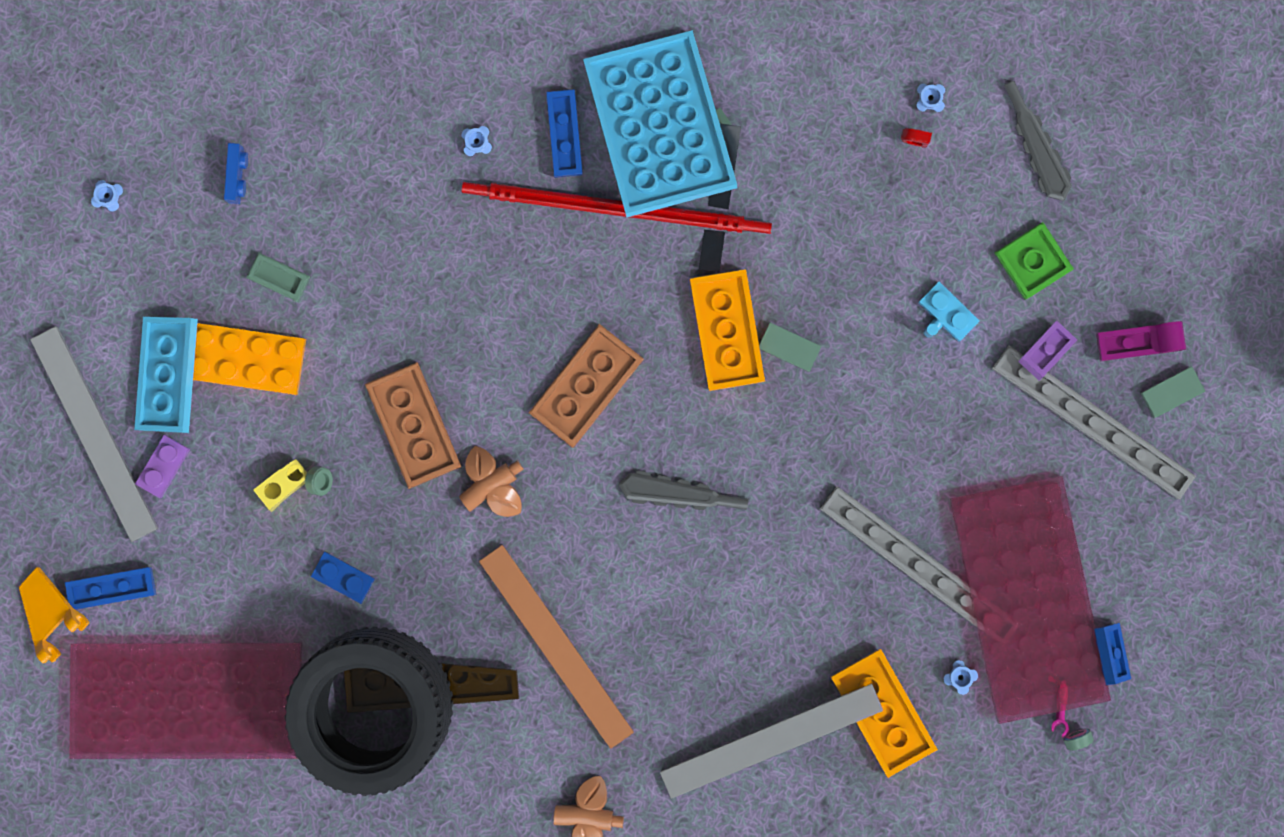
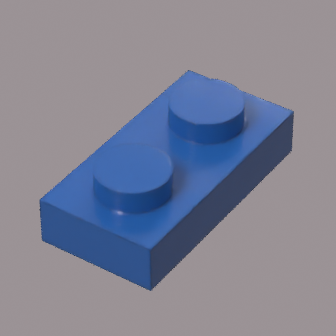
M228 143L224 200L229 204H240L241 197H245L246 181L242 180L243 169H247L248 153L244 152V148L240 144Z
M328 552L323 553L311 575L317 581L360 604L363 603L376 579Z
M1120 623L1095 628V642L1099 649L1102 664L1101 670L1106 685H1114L1130 680L1131 674Z

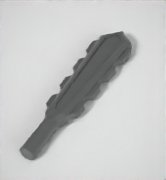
M1012 81L1004 86L1017 112L1015 128L1018 135L1024 138L1022 145L1025 153L1031 155L1030 165L1033 172L1039 175L1037 182L1040 190L1046 193L1049 198L1064 201L1072 186L1070 183L1071 176L1067 168L1061 166V157L1058 151L1051 148L1052 140L1049 134L1042 131L1041 126L1043 123L1040 117L1034 115L1026 107L1015 81Z
M637 471L635 474L630 473L619 483L625 497L638 504L652 501L654 505L666 506L668 503H673L676 508H686L688 505H693L696 510H705L707 507L716 505L747 510L749 499L718 494L714 490H710L708 485L700 483L697 486H691L689 481L681 479L677 482H672L670 477L659 475L657 478H653L649 473Z

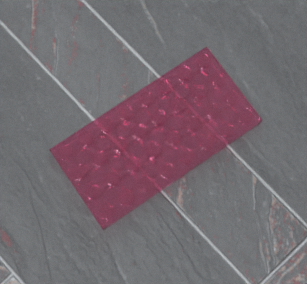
M1063 476L951 498L950 503L967 583L970 589V597L977 622V630L997 723L1002 724L1111 701L1109 688L1105 683L1094 630L1095 623Z
M72 643L70 655L69 759H297L296 753L291 748L290 740L287 737L288 730L285 729L286 721L284 720V715H286L285 705L287 704L286 697L290 692L289 687L293 684L292 680L302 666V643Z

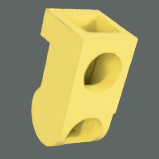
M295 459L257 486L254 492L272 512L280 503L305 484L307 471Z

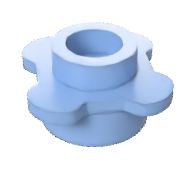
M924 83L918 86L919 101L916 104L917 109L921 112L927 109L941 112L945 107V104L942 102L943 94L945 93L944 86L941 84L927 86ZM928 96H933V100H929Z
M480 126L471 130L469 128L463 130L462 138L465 139L466 146L464 152L466 155L473 156L479 152L488 154L491 151L492 146L488 142L489 129L487 127ZM475 139H479L478 144L474 143Z
M104 180L98 181L95 184L94 197L91 199L92 205L97 208L100 206L106 207L112 212L116 211L119 208V196L123 193L122 186L119 184L110 185ZM106 193H109V198H105Z
M957 660L953 663V669L950 673L944 676V682L946 685L955 687L959 694L964 695L969 692V687L973 681L977 680L978 673L974 669L970 670L967 668L963 661ZM963 675V680H959L958 676Z

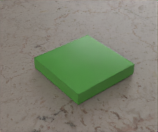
M1043 222L994 253L1024 300L1032 297L1074 269Z

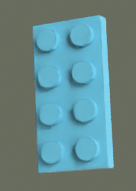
M143 317L134 430L189 433L198 319Z

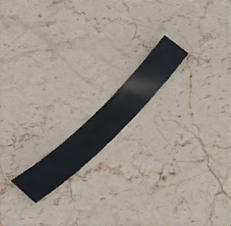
M720 123L733 171H735L741 126ZM732 190L710 195L708 206L729 210ZM704 229L699 262L700 270L720 272L725 231Z

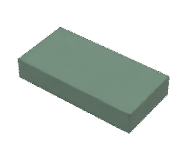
M258 252L246 278L299 303L311 277Z
M770 322L759 348L774 357L810 372L821 346Z
M1191 366L1140 394L1152 417L1156 418L1206 391Z

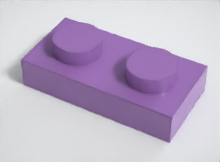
M1056 321L1018 362L1040 381L1072 347L1077 339Z
M163 435L135 484L156 497L162 498L190 449L167 435Z

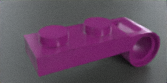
M1182 321L1096 333L1100 362L1186 350Z

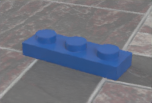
M575 90L546 92L554 178L581 176L583 173Z
M152 567L65 582L68 602L75 610L157 595Z

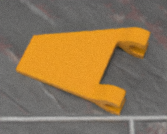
M36 567L19 586L36 656L42 663H46L48 660L55 662L61 653L54 645L46 641L49 635L63 620L65 626L71 632H74L77 628L79 631H83L90 622L83 614L76 611L42 569Z

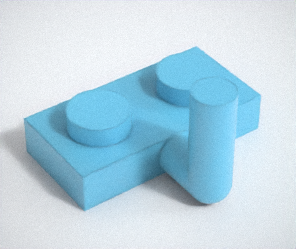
M940 282L918 302L934 317L931 323L924 329V335L928 338L937 334L943 326L960 342L980 321Z

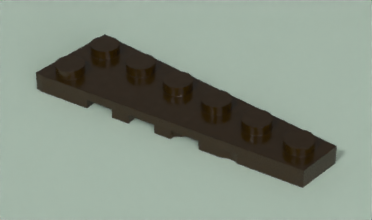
M441 663L443 671L448 675L447 680L450 681L451 686L449 688L453 694L451 697L453 704L515 700L520 698L517 669ZM354 668L344 671L347 713L411 708L404 690L394 679L385 673L369 668Z

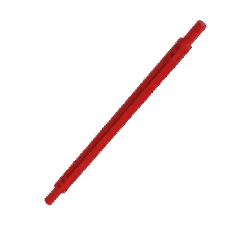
M463 182L462 193L488 196L490 200L496 199L504 202H519L626 217L623 203L619 200L529 189L513 185L507 186L506 184L499 185L497 183L484 185ZM665 207L631 216V218L727 230L729 232L736 231L737 233H742L743 230L771 234L772 223L744 219V216Z

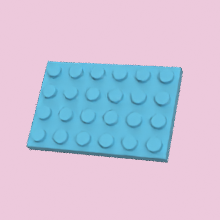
M693 30L583 59L626 218L737 188L736 178Z

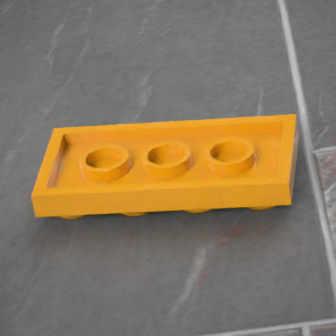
M746 269L691 278L690 285L708 390L715 391L765 382Z
M197 323L193 380L298 395L306 339Z
M881 649L830 676L841 696L872 683L883 711L856 723L887 778L938 750Z

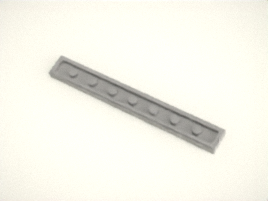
M54 327L30 339L131 542L158 530L159 528L138 486L135 484L136 482L59 328Z
M1010 345L1005 348L991 368L1170 495L1178 500L1181 499L1196 476L1050 373L1047 372L1039 381L1018 362L1024 355Z
M838 486L835 487L820 507V510L1002 647L1020 625L1019 622Z
M871 683L660 771V774L672 799L882 712L883 708Z

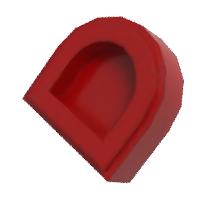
M904 128L901 140L909 145L926 148L931 141L932 133Z

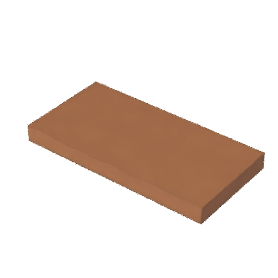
M599 324L529 411V414L574 448L644 359Z
M418 362L365 384L408 489L462 467Z

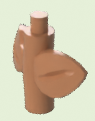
M477 446L472 448L466 459L465 470L467 476L475 483L459 495L464 506L471 512L486 499L490 510L497 515L510 517L520 514L522 508L520 496L516 489L509 484L517 480L515 475L524 470L523 466L517 460L509 466L505 463L496 468V461L488 451Z
M594 776L579 786L575 795L576 805L555 806L554 825H575L572 829L571 837H603L602 830L611 831L612 827L623 828L624 816L613 815V811L603 809L607 803V789L601 776Z

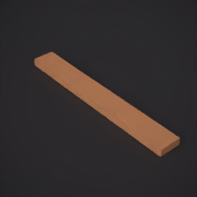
M501 545L480 560V564L609 748L612 749L633 734V729L506 548Z

